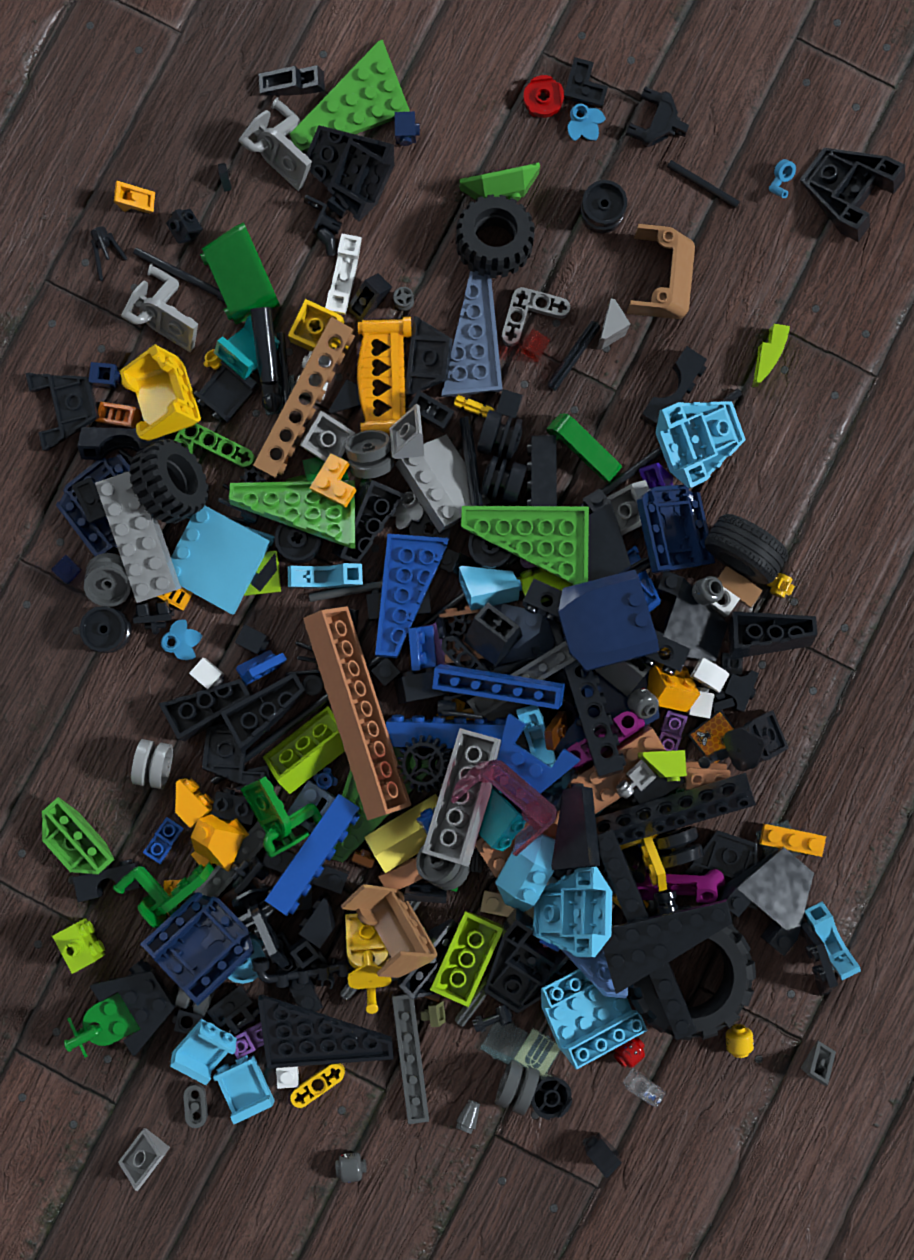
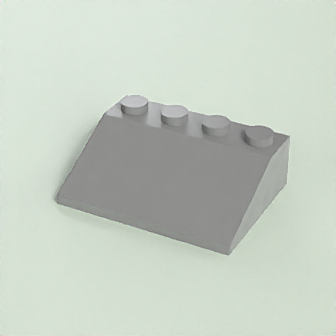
M447 434L423 444L425 456L400 458L395 464L439 533L461 521L462 506H471L466 464ZM482 498L483 506L491 503L488 498Z

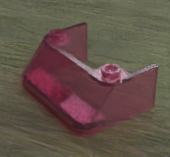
M500 760L482 761L476 764L456 783L451 802L454 804L478 781L483 783L490 782L522 809V817L529 825L516 836L513 855L515 856L555 822L557 810L553 804Z

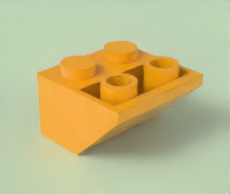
M655 665L649 670L647 689L657 697L659 706L688 712L700 695L695 682L690 677L688 669L683 666L681 672L678 675L674 674V676L663 673L662 668Z
M184 778L176 782L175 813L192 828L196 825L199 818L205 817L212 812L214 801L206 793L203 795L198 790L199 785L193 779L188 780Z

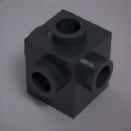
M191 209L175 210L166 222L178 244L194 241L203 230Z

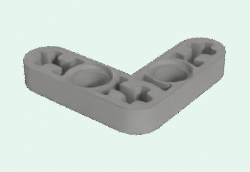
M523 287L517 288L513 293L503 328V343L507 346L518 344L528 310L562 319L568 316L570 303L566 299ZM523 293L526 299L523 300L520 308L517 307L519 298L516 296H520ZM539 298L545 299L547 301L546 307H537L536 300ZM551 301H554L553 306L559 307L560 304H563L566 310L559 313L556 307H552V311L548 309ZM519 312L522 315L521 321H512L511 314ZM511 326L515 327L514 336L517 338L509 341L506 334H510Z

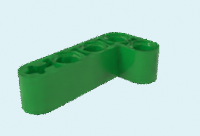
M559 414L546 428L549 435H556L557 441L565 443L603 481L609 483L622 468L621 464L570 415Z

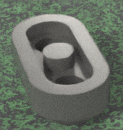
M193 1083L186 1088L183 1095L185 1120L190 1127L199 1128L204 1125L208 1117L206 1091L201 1084ZM192 1091H197L199 1096L194 1097ZM194 1113H200L201 1117L195 1118Z

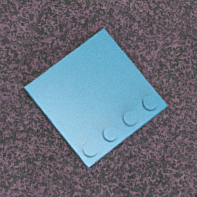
M205 505L203 509L192 515L171 556V560L181 587L228 613L235 614L272 541Z

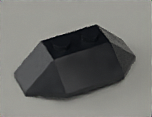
M449 919L426 932L437 951V957L430 963L398 979V986L411 999L436 994L430 990V987L457 930L458 924L453 919Z

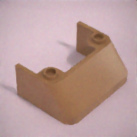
M638 224L634 239L658 241L659 245L663 248L673 249L669 288H657L652 294L651 302L631 300L626 314L681 319L685 317L689 310L695 252L694 242L672 227Z
M363 884L341 905L342 909L356 911L358 919L363 924L374 925L391 957L386 960L385 965L377 972L379 977L400 978L430 963L437 957L435 947L409 901H404V894L400 890Z

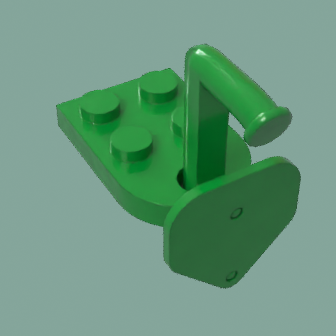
M266 776L241 788L257 820L266 832L263 845L270 858L309 836V833L306 832L295 837L291 829L310 817L313 818L317 826L322 818L318 808L312 803L305 805L288 816L283 802L278 799L272 783ZM272 841H281L283 844L275 848Z
M210 862L204 867L200 864L192 871L188 878L184 877L169 895L146 868L137 866L114 885L113 889L117 893L123 894L125 888L136 879L149 893L138 905V910L149 925L157 929L168 919L167 912L171 916L179 909L178 904L200 887L215 868Z
M116 993L94 1004L86 1011L81 1029L76 1031L71 1018H67L75 1037L70 1040H64V1046L68 1052L79 1046L84 1058L88 1056L82 1044L90 1041L100 1046L110 1045L138 1031L140 1027L119 993Z

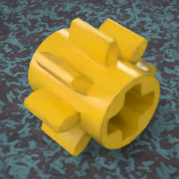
M778 573L774 581L767 584V586L771 587L770 593L780 598H784L785 595H791L795 587L791 584L793 579L782 573Z

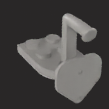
M276 97L271 108L278 110L286 119L274 128H267L271 113L266 110L254 118L239 138V142L251 152H260L267 163L299 191L305 184L312 161L292 141L285 137L300 124V119Z
M150 264L147 275L160 279L164 282V285L152 298H147L148 282L142 281L132 292L121 317L133 324L146 323L159 334L191 352L195 347L198 323L191 317H187L177 311L175 307L166 304L177 291L179 282Z

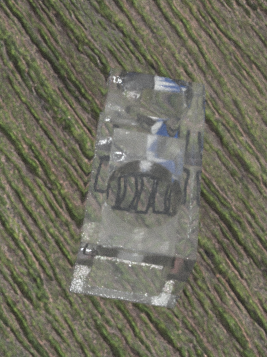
M634 1067L622 1082L628 1091L656 1108L666 1095L662 1088L642 1075Z

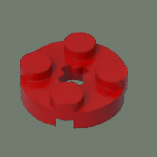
M548 75L536 76L530 80V83L524 89L523 95L524 105L529 114L533 117L547 118L560 111L564 99L562 85ZM542 92L549 96L545 101L539 99Z

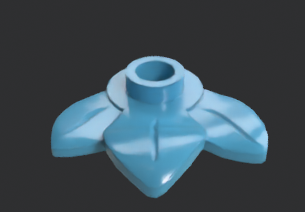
M584 104L573 106L570 111L571 121L568 124L569 136L573 141L579 139L581 135L587 140L596 141L599 135L597 124L606 120L602 111L597 108H588ZM582 113L584 116L580 118L576 114Z
M185 619L178 620L171 625L170 631L163 635L161 646L165 651L174 653L178 659L192 660L196 657L192 647L200 642L202 634L196 630L187 629V621ZM170 639L175 640L174 646L168 644Z

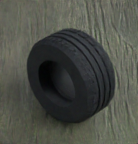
M733 514L720 516L705 539L706 549L717 560L740 575L760 584L773 582L788 559L787 549L779 540L756 524Z

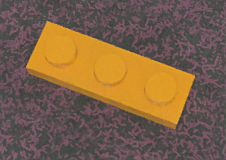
M763 823L759 844L776 848L785 847L787 850L822 857L826 836Z

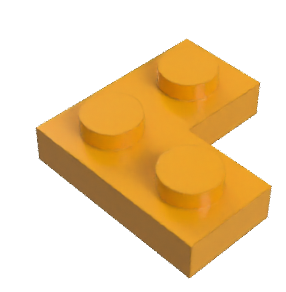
M330 453L309 487L310 490L346 508L357 491L355 487L341 481L350 465L348 461Z

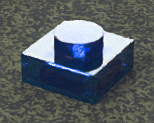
M67 555L51 569L65 584H69L82 571Z

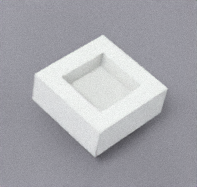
M298 1066L276 1068L277 1089L299 1087Z

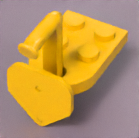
M659 834L620 845L621 849L641 844L642 859L645 867L649 869L652 885H656L659 892L667 890L666 872L653 842V839Z
M357 913L345 914L347 958L350 965L355 968L354 971L348 974V985L354 989L366 988V1011L369 1014H374L378 1011L376 988L385 987L391 983V977H379L377 975V972L385 965L386 960L389 959V953L374 925L363 924L358 919Z

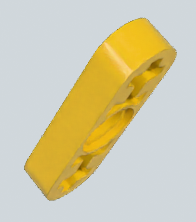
M338 1063L329 1064L293 1090L291 1103L297 1108L307 1106L343 1079L345 1074L344 1066ZM331 1068H334L335 1070L339 1069V1077L333 1075L329 1078V1082L331 1083L328 1084L326 1077L331 1074ZM315 1079L322 1080L324 1083L323 1089L315 1090L312 1087V1082ZM305 1086H308L310 1092L305 1095L304 1101L301 1099L297 1101V1093H305L307 1091Z

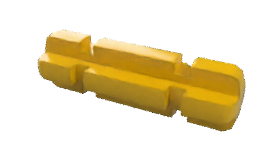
M457 395L454 401L455 407L460 409L463 407L465 411L476 415L482 414L484 418H486L489 410H494L492 407L487 405L484 407L482 403L474 400H465V397Z

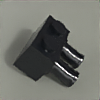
M230 788L216 791L212 815L231 821L237 818L240 823L248 825L255 823L256 816L244 795L235 794V790Z

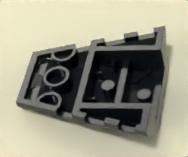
M318 125L306 154L312 161L309 171L328 188L327 190L332 195H335L341 201V204L354 215L353 217L357 221H361L378 204L395 166L394 144Z

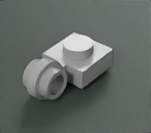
M640 760L626 773L630 781L623 780L616 786L617 794L620 797L628 798L633 794L635 786L642 791L657 776L643 760Z

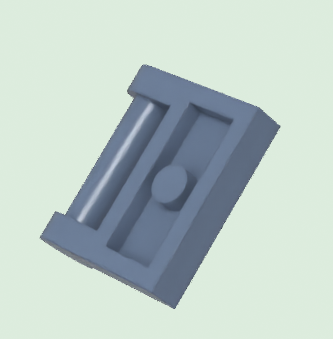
M309 779L287 812V815L293 814L310 803L317 807L323 797L327 800L320 811L323 817L336 796L325 789L319 788L316 783ZM308 819L300 824L311 833L316 827L315 822L312 823Z

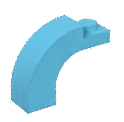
M342 563L332 566H288V587L320 589L363 585L362 564Z
M531 705L517 709L518 718L527 724L523 730L531 754L552 767L556 757L554 750H547L544 731L547 727L538 706Z
M820 902L806 909L804 912L806 920L811 925L812 931H815L824 942L832 968L841 980L860 972V966L842 941L835 926L833 916L825 904Z

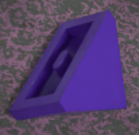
M658 462L639 469L643 480H646L649 489L673 485V476Z

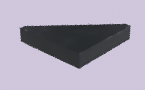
M346 379L328 411L329 414L332 415L336 412L361 406L357 384Z

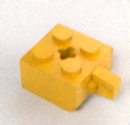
M305 299L288 334L289 340L295 345L313 351L330 318L333 317L343 324L345 323L344 319L338 313ZM318 327H320V330L313 332V328L317 329ZM337 338L330 339L328 343L330 348L335 349L341 344Z

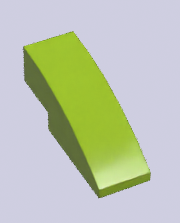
M773 324L769 330L768 342H762L758 347L752 387H757L776 365L785 347L790 326Z

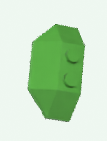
M540 163L460 179V190L475 200L481 196L487 198V195L494 194V197L504 195L506 199L510 200V198L518 201L525 196L539 175Z
M57 797L42 811V841L70 872L99 874L115 860L101 836L76 809L61 798Z

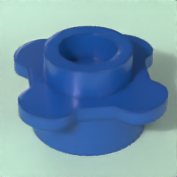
M325 767L321 773L313 776L317 786L326 791L330 786H336L338 783V779L331 773V768Z

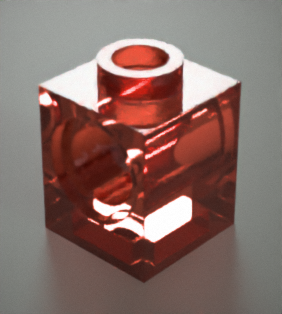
M532 329L522 345L521 352L538 363L548 348L550 339Z

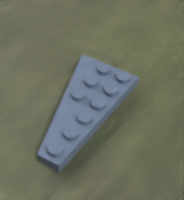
M470 271L452 347L448 380L444 383L441 397L502 391L490 275L485 274L483 277L478 275V271Z

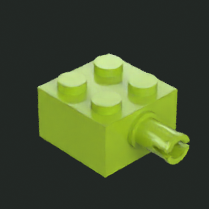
M86 918L52 936L72 974L105 955L103 943L97 940L94 934L95 928Z

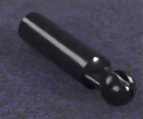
M271 307L250 309L259 383H261L262 405L265 410L275 412L281 408L282 399L278 383L280 379Z

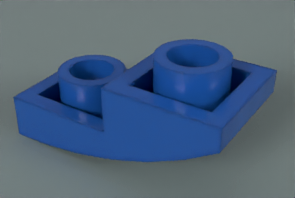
M166 817L155 832L153 839L143 851V854L161 865L184 828Z

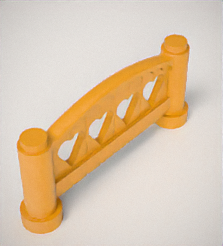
M411 317L394 320H362V322H358V334L363 336L357 364L358 395L365 417V423H361V432L380 430L390 436L389 428L405 414L403 338L411 337ZM373 340H379L390 348L380 355L374 356L372 354L374 347L371 343ZM374 360H379L391 367L379 376L372 374L374 369L372 362ZM379 380L391 388L380 396H374L373 390L375 387L372 384L373 381ZM380 400L391 407V409L377 417L373 414L375 410L373 402Z

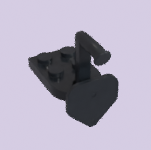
M771 710L746 722L743 728L739 727L726 732L723 738L726 748L701 757L698 763L701 768H709L712 763L730 757L733 766L737 770L747 771L757 767L759 762L770 760L789 749L774 711Z
M273 887L251 889L239 895L232 901L233 908L243 915L238 919L247 928L256 925L254 932L259 940L262 939L264 943L262 950L267 958L270 957L273 964L277 963L281 968L288 966L289 962L268 918L275 908L266 904L265 899Z

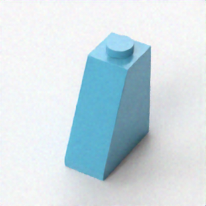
M468 566L459 567V582L471 611L481 609L487 603L494 606L519 600V591H522L520 579H516L513 571Z

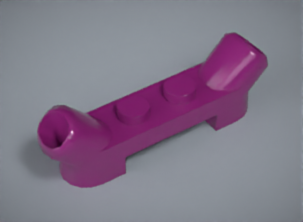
M632 711L623 712L613 718V725H610L612 734H617L620 743L632 734L641 731L644 728L645 721L638 718ZM601 728L594 732L596 737L602 738L606 735V732ZM586 739L579 743L576 742L567 749V751L581 759L571 769L575 768L578 771L592 761ZM608 748L602 749L601 752H600L601 755H602L603 753H605L606 751H608L609 749H608Z
M634 865L632 867L637 869L638 865ZM715 868L703 876L666 874L667 890H676V895L696 896V902L700 903L715 901L718 898V890L725 884L723 873ZM645 872L646 878L644 882H636V885L643 900H653L658 888L656 885H652L649 877L650 873Z

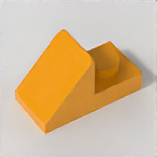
M116 181L114 202L122 211L126 212L132 208L149 214L154 212L155 192Z

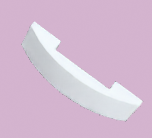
M341 233L332 285L328 292L325 308L335 313L345 315L348 308L362 240L358 236Z

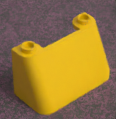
M153 345L120 370L122 385L127 390L136 393L144 421L136 424V433L139 438L150 441L191 427L201 420L186 368L178 356L157 345Z

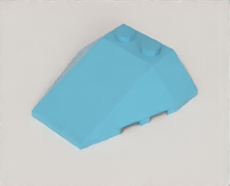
M732 401L708 403L678 402L661 409L659 412L655 433L669 471L688 488L707 481L710 478V474L719 468L722 462L728 456H731L746 440Z
M597 867L577 868L574 870V873L568 876L565 875L558 882L545 886L534 906L533 936L549 944H554L559 949L572 953L575 957H595L611 937L612 890Z

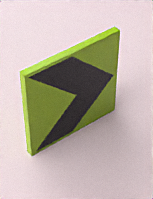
M278 551L266 552L244 596L281 592Z

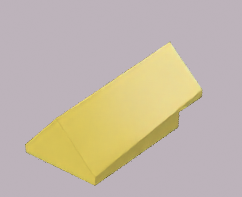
M436 794L364 837L385 873L418 854L421 847L425 844L427 834L416 819L421 816L420 813L424 810L436 807L438 801Z

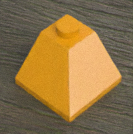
M210 814L197 820L191 840L195 852L229 872L245 834Z

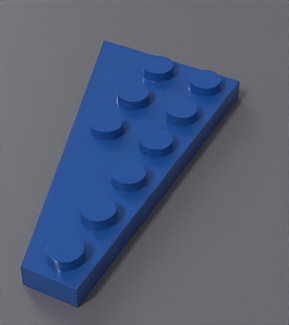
M387 534L376 657H398L408 635V629L412 626L450 538Z

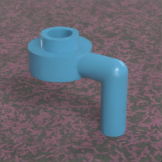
M783 159L775 167L774 175L776 178L769 186V191L781 198L788 196V191L779 186L782 182H788L794 177L796 166L793 162Z

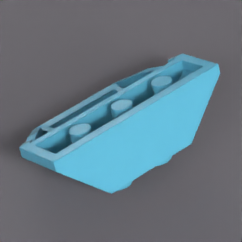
M541 834L537 838L528 840L513 848L495 881L506 905L523 912L535 906L554 872L551 865L555 839Z

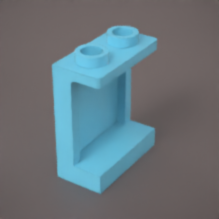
M201 1019L173 1050L170 1067L207 1085L211 1080V1071L227 1053L234 1054L236 1051L237 1038L217 1028L214 1024Z
M245 1055L236 1059V1063L231 1066L225 1064L217 1068V1072L213 1076L214 1081H218L232 1112L230 1118L233 1125L272 1107L275 1102L254 1055L250 1057Z

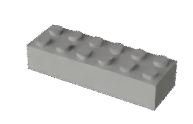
M126 472L96 482L95 485L136 602L139 603L179 590L181 586L159 522L153 517V514H149L145 510L144 505L139 503L137 494L135 495L133 492V484L130 483L131 474Z
M459 729L422 853L469 867L494 784L493 776L502 740Z

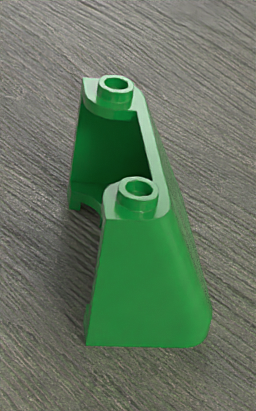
M244 222L234 226L202 248L203 253L200 256L204 265L209 264L227 305L224 311L229 320L233 319L237 325L246 321L249 315L251 316L250 309L271 307L272 310L280 306Z

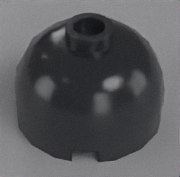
M545 1074L540 1076L531 1101L533 1110L539 1117L546 1120L563 1117L569 1111L572 1104L571 1088L563 1078L557 1075Z

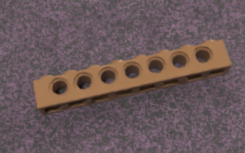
M333 317L330 318L253 466L273 477L283 474L287 466L284 463L287 456L292 457L297 447L294 445L297 437L302 438L306 427H304L306 420L311 421L316 411L313 408L316 401L321 402L326 392L323 390L326 382L331 383L335 372H333L335 365L341 364L345 356L342 353L345 346L350 347L355 337L352 334L354 329ZM332 338L339 339L341 342L340 347L337 349L330 348L328 345L329 340ZM323 356H327L331 360V364L327 368L319 365V359ZM312 375L320 376L321 383L318 386L310 385L309 378ZM303 393H308L311 396V402L307 405H303L299 401L300 395ZM297 411L301 414L302 418L299 423H292L290 421V414ZM283 430L291 432L292 437L290 441L284 442L281 440L280 433ZM279 448L281 450L282 457L279 460L272 459L270 455L272 449Z

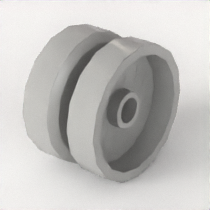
M141 739L133 759L131 771L132 784L145 786L149 781L151 788L164 789L172 765V744L159 743L156 747L154 741Z

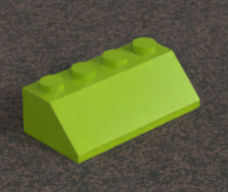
M327 706L263 756L277 782L289 794L345 752L333 711Z
M465 911L430 990L469 1007L503 932L502 925L483 916Z

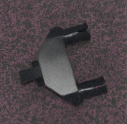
M645 86L640 99L657 105L658 109L650 128L644 129L630 122L625 136L642 141V144L646 147L662 142L669 135L674 136L676 134L685 137L689 125L680 121L681 118L677 116L678 112L672 95L667 91L660 93Z

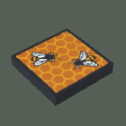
M719 710L689 732L687 736L701 754L707 756L717 750L726 748L723 741L726 732L735 729V727L724 713Z

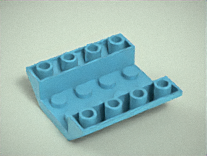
M580 969L541 988L542 1010L559 1049L575 1069H579L648 1031L642 1016L637 1010L631 1009L627 997H605Z

